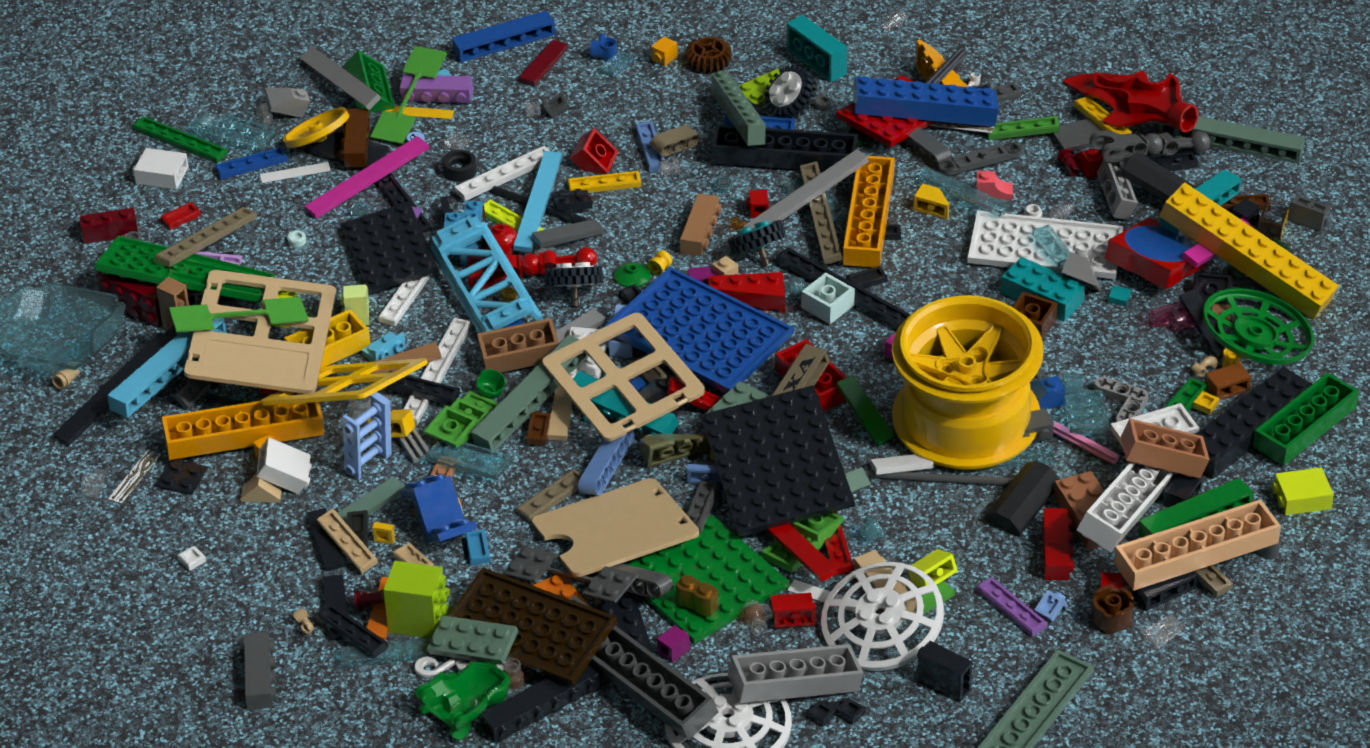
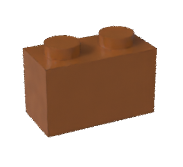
M1240 362L1208 372L1205 377V383L1208 384L1207 391L1209 394L1220 398V400L1250 391L1251 375Z

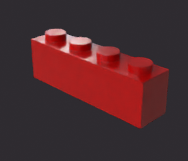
M1066 508L1043 509L1045 580L1069 581L1070 572H1074V560H1070V558H1073V546L1069 545L1073 540V532L1069 531V529H1072V517H1068V509Z

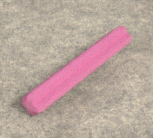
M1058 422L1053 423V433L1110 464L1118 462L1119 455Z

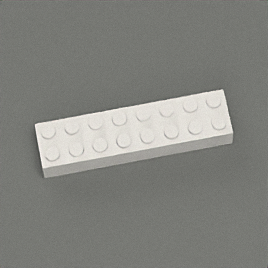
M1130 462L1089 508L1077 531L1085 538L1099 544L1101 548L1112 552L1161 495L1175 472L1171 473L1164 469L1151 468L1147 465Z

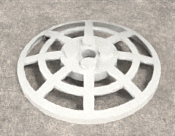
M879 562L867 565L844 577L828 595L821 616L822 633L828 646H835L834 642L842 635H845L854 644L861 646L859 659L857 658L862 670L885 671L898 668L917 659L919 649L922 646L924 647L929 641L934 642L944 620L943 599L934 581L926 573L914 566L898 562ZM895 568L892 574H878L867 578L864 573L871 570ZM904 569L914 572L925 579L929 585L917 588L912 582L900 575ZM855 577L858 579L859 582L853 585L842 599H833L845 584ZM888 579L884 588L873 589L869 583ZM898 581L906 585L911 591L900 595L893 588ZM862 586L865 594L859 601L849 600L851 595ZM934 593L937 605L935 620L923 616L924 604L921 595ZM916 598V614L906 611L905 601ZM839 607L838 621L840 628L829 634L826 621L828 608ZM845 607L855 608L856 617L845 623ZM879 608L886 609L885 612L881 614H876V611ZM904 619L913 621L902 634H898L896 628L900 626ZM919 624L930 627L931 629L923 641L908 652L903 641L914 633ZM860 625L862 629L867 631L864 640L856 637L850 630ZM889 633L892 638L882 642H872L875 634ZM894 645L901 655L883 661L867 660L870 649H884Z
M728 673L708 675L692 681L693 684L699 686L701 690L713 698L718 713L701 729L706 728L710 733L714 734V741L703 737L697 732L693 736V739L709 748H756L755 743L761 740L769 729L781 733V735L770 748L785 747L792 728L791 712L785 699L740 703L731 682L712 685L707 683L717 680H730ZM723 687L733 688L731 694L719 695L714 689ZM778 701L782 703L785 711L784 726L772 721L770 703ZM763 704L766 711V719L753 715V707ZM731 714L733 716H731L730 718H726L723 715ZM665 723V733L671 747L685 748L681 743L687 739L680 734L676 737L673 729ZM753 723L763 726L754 736L750 737L747 731ZM737 736L742 740L735 743H722L724 738Z

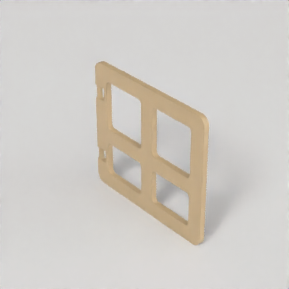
M632 313L543 358L545 369L606 441H614L626 435L627 432L635 428L638 429L679 408V406L703 396L705 393L704 385L640 313ZM634 328L655 352L623 368H617L599 345ZM587 353L604 373L605 377L581 388L562 367L561 363L579 354ZM665 363L685 385V388L653 404H648L629 380ZM612 388H616L636 412L611 424L590 399ZM681 396L684 397V399H682V400H680V401H678V402L675 401V399H677V398H679V397H681ZM629 422L633 423L632 425L626 428L623 427V425Z

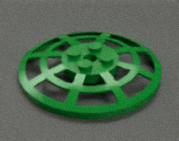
M1243 288L1226 289L1210 296L1203 307V322L1211 336L1228 350L1246 359L1265 364H1291L1304 359L1314 344V333L1306 318L1293 306L1270 294ZM1234 298L1257 300L1262 302L1260 310L1251 307H1238ZM1227 299L1230 306L1220 315L1210 309L1215 303ZM1271 305L1281 310L1294 321L1285 324L1277 317L1267 313L1269 306ZM1242 313H1251V314H1255V315H1258V316H1251V315L1243 316ZM1207 314L1217 321L1219 333L1210 324ZM1234 314L1237 319L1233 324L1225 318ZM1265 318L1268 319V320H1270V321H1272V322H1274V323H1275L1276 325H1278L1279 327H1276V328H1275V326L1272 325V324H1271L1270 322H1268L1267 320H1265ZM1223 325L1232 329L1233 334H1226ZM1297 327L1302 329L1306 338V345L1294 344L1292 329ZM1285 333L1288 342L1279 341V334ZM1233 341H1238L1246 346V349L1238 346ZM1274 346L1284 347L1286 349L1280 353H1276L1271 348H1273ZM1257 349L1265 351L1268 354L1255 353L1253 352V350ZM1292 349L1304 350L1303 353L1297 356L1283 358Z

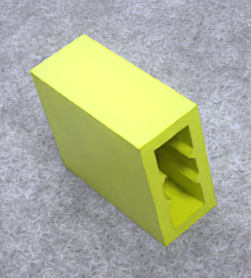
M1322 467L1275 474V481L1272 482V491L1277 495L1278 505L1283 509L1285 515L1332 509L1334 494Z

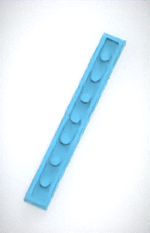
M544 151L514 242L515 251L532 253L535 241L531 238L532 232L539 231L562 160V153Z

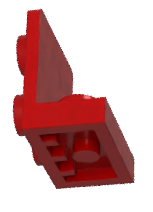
M811 593L771 596L775 628L816 625V605L812 600Z

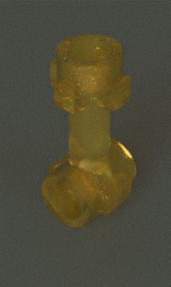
M509 287L501 290L500 298L503 299L502 302L510 303V301L516 300V290Z

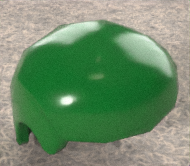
M483 370L476 380V391L486 398L494 399L502 394L506 380L496 370Z

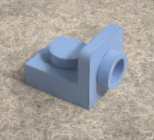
M1047 590L1034 610L1037 614L1053 622L1062 608L1067 609L1066 597L1057 591L1053 593Z

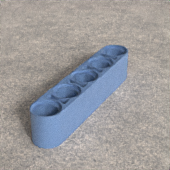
M634 429L614 441H602L579 480L578 489L580 494L601 495L634 440Z

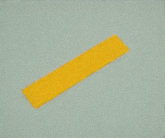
M395 106L394 109L385 111L396 113L401 106ZM405 107L402 113L408 116L452 119L454 110Z

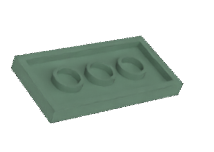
M442 615L427 650L429 654L504 665L518 629L512 625Z

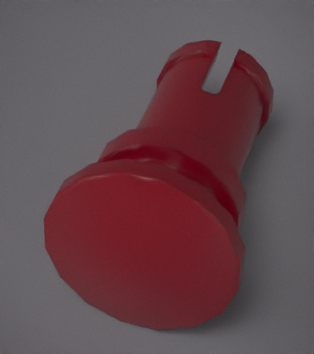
M1067 148L1060 151L1057 159L1062 165L1066 166L1070 176H1076L1074 170L1079 174L1080 168L1075 162L1073 150Z
M384 589L370 593L367 591L362 593L359 591L354 592V604L358 611H362L363 607L367 608L372 604L385 602Z

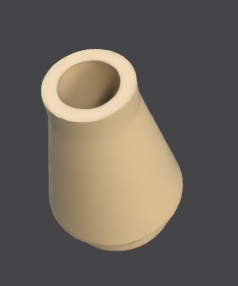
M72 365L69 368L55 372L52 377V383L57 389H66L80 374V371L76 366Z

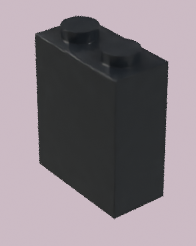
M929 641L924 647L922 646L917 653L918 666L916 672H918L917 682L960 703L971 691L973 661L932 641Z

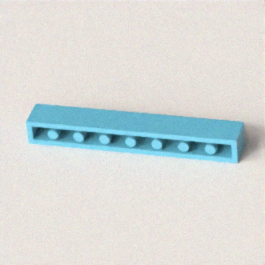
M215 318L213 320L215 329L211 331L226 333L225 318ZM194 331L180 332L140 368L136 369L118 387L112 390L107 395L109 409L126 418L130 417L184 370Z

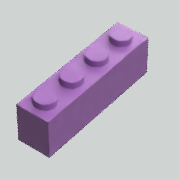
M403 74L400 85L402 101H404L415 78L414 75ZM437 75L435 79L421 77L418 79L408 101L471 103L474 90L472 76Z

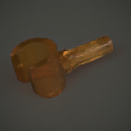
M732 217L730 219L734 231L741 229L750 222L740 221L739 217Z

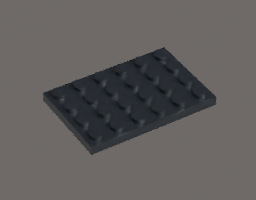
M409 201L340 224L364 285L368 288V294L439 272L438 265Z

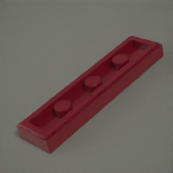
M553 39L519 76V82L535 86L566 52L568 44Z

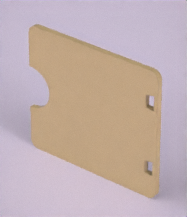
M653 478L645 479L532 518L534 528L545 541L550 539H566L573 543L572 548L566 553L559 555V558L574 577H582L600 571L605 566L612 567L699 536L698 527L659 482Z

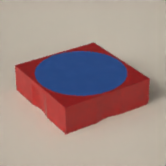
M1150 217L1109 239L1104 258L1128 271L1138 274L1145 280L1165 290L1179 283L1184 277L1206 267L1207 264L1205 262L1194 268L1182 259L1183 253L1197 245L1198 242L1183 233L1177 235L1161 227L1160 222Z

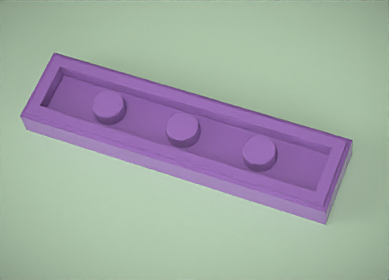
M993 577L976 586V591L1031 637L1047 628L1048 622Z

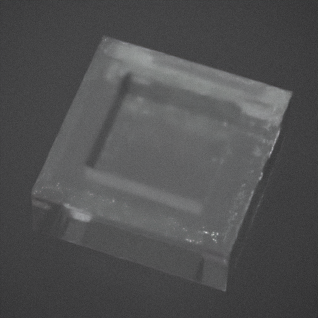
M455 132L445 140V146L454 150H462L470 144V138L458 132Z

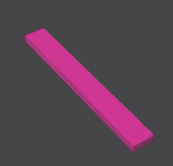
M418 136L308 203L305 205V210L316 219L428 150L429 144Z

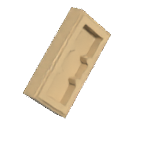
M410 542L393 552L394 558L398 561L434 566Z

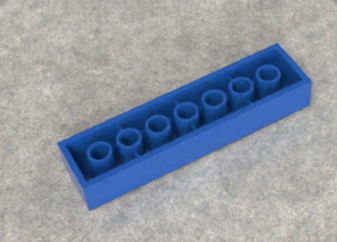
M863 76L856 77L853 91L855 114L995 127L999 110L996 90L991 88L961 87L956 85H940L938 83L929 84L919 81L908 82L904 80H887L885 78L876 79Z

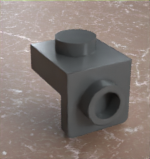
M563 92L549 101L544 96L540 97L542 110L544 113L548 112L552 118L570 107Z

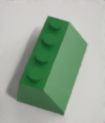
M357 50L345 63L348 73L381 97L369 110V113L394 109L395 105L385 66ZM354 100V105L358 109L365 108L356 100Z

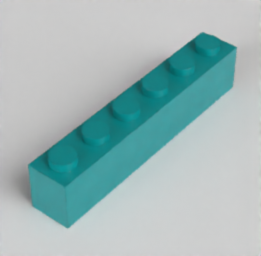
M1224 169L1194 189L1221 206L1239 194L1242 178ZM1161 218V227L1177 235L1182 233V231Z
M578 371L573 378L581 388L599 380L582 371ZM612 388L590 399L603 415L608 418L614 417L618 421L636 412L616 388ZM669 412L638 429L635 428V430L652 435L673 434L679 422L675 414ZM629 422V423L625 424V426H627L628 424H629V425H632L633 423H632V422Z

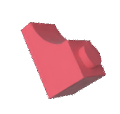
M977 171L976 199L1013 200V183L1000 180L995 175V171Z

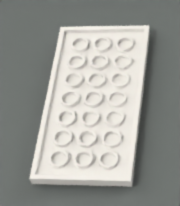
M977 210L967 263L1010 268L1020 257H1024L1061 273L1069 253L1079 251L1088 257L1096 277L1116 279L1118 265L1104 258L1109 239L1122 233L1123 226Z

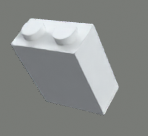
M146 148L143 154L140 155L137 165L133 167V176H135L136 184L177 189L188 169L187 154Z
M268 437L259 449L256 477L299 494L303 488H307L310 482L309 472L312 466L310 454Z

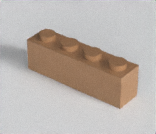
M698 193L680 238V253L702 256L704 250L708 249L709 238H712L713 226L716 227L717 215H720L722 211V204H719V196Z

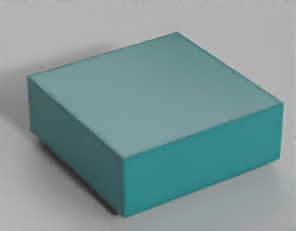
M1114 285L1108 297V302L1126 306L1132 294V289Z

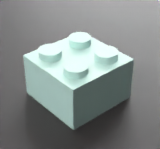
M824 273L801 291V308L831 324L854 306L855 288L828 273Z

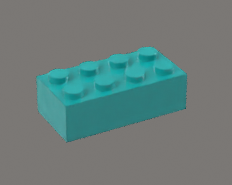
M804 15L787 22V51L831 83L847 75L848 49L845 44Z
M1020 257L1001 276L1000 294L1017 301L1021 293L1026 292L1057 302V319L1065 322L1084 302L1085 284L1024 257Z

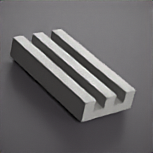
M413 429L412 433H409L407 437H398L399 442L413 463L432 457L431 451L416 429ZM406 440H409V442L411 443L413 449L415 450V452L418 454L419 457H416V456H415L414 452L412 451V449L410 448V446L408 445V443L406 442Z

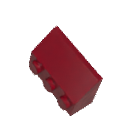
M134 207L79 216L84 244L113 240L128 232H138Z

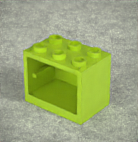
M394 561L384 587L388 633L432 639L442 615L448 616L449 605L446 604L448 591L445 590L446 576H443V567Z

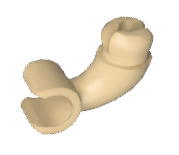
M1207 356L1200 363H1195L1192 366V370L1197 376L1203 377L1206 373L1205 367L1216 368L1218 360L1214 356Z
M302 608L294 612V618L299 623H302L300 626L301 631L305 634L311 633L314 627L307 618L309 616L308 612Z

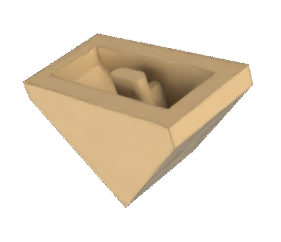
M255 475L243 485L241 502H280L283 488Z

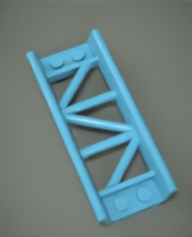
M467 216L437 231V235L432 237L433 246L430 248L431 252L478 333L501 329L529 314L536 321L543 320V316L487 224L480 222L477 216L473 218ZM485 238L491 250L468 249L465 247ZM463 255L488 258L461 271H455L447 256ZM500 264L508 277L479 292ZM489 265L468 293L461 279ZM510 285L514 286L520 298L510 303L481 300ZM478 308L496 310L482 316Z

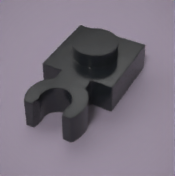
M447 196L440 197L443 223L445 221V213L453 212V208H449Z

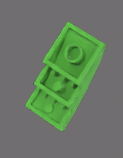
M469 391L463 399L457 398L450 407L445 406L424 430V434L458 447L472 438L471 431L474 427L479 425L486 415L491 413L499 403Z
M832 512L791 523L790 525L819 550L825 544V540L827 538L829 540L838 529L837 527L844 521V517ZM775 539L774 543L761 551V557L764 560L791 573L802 566Z

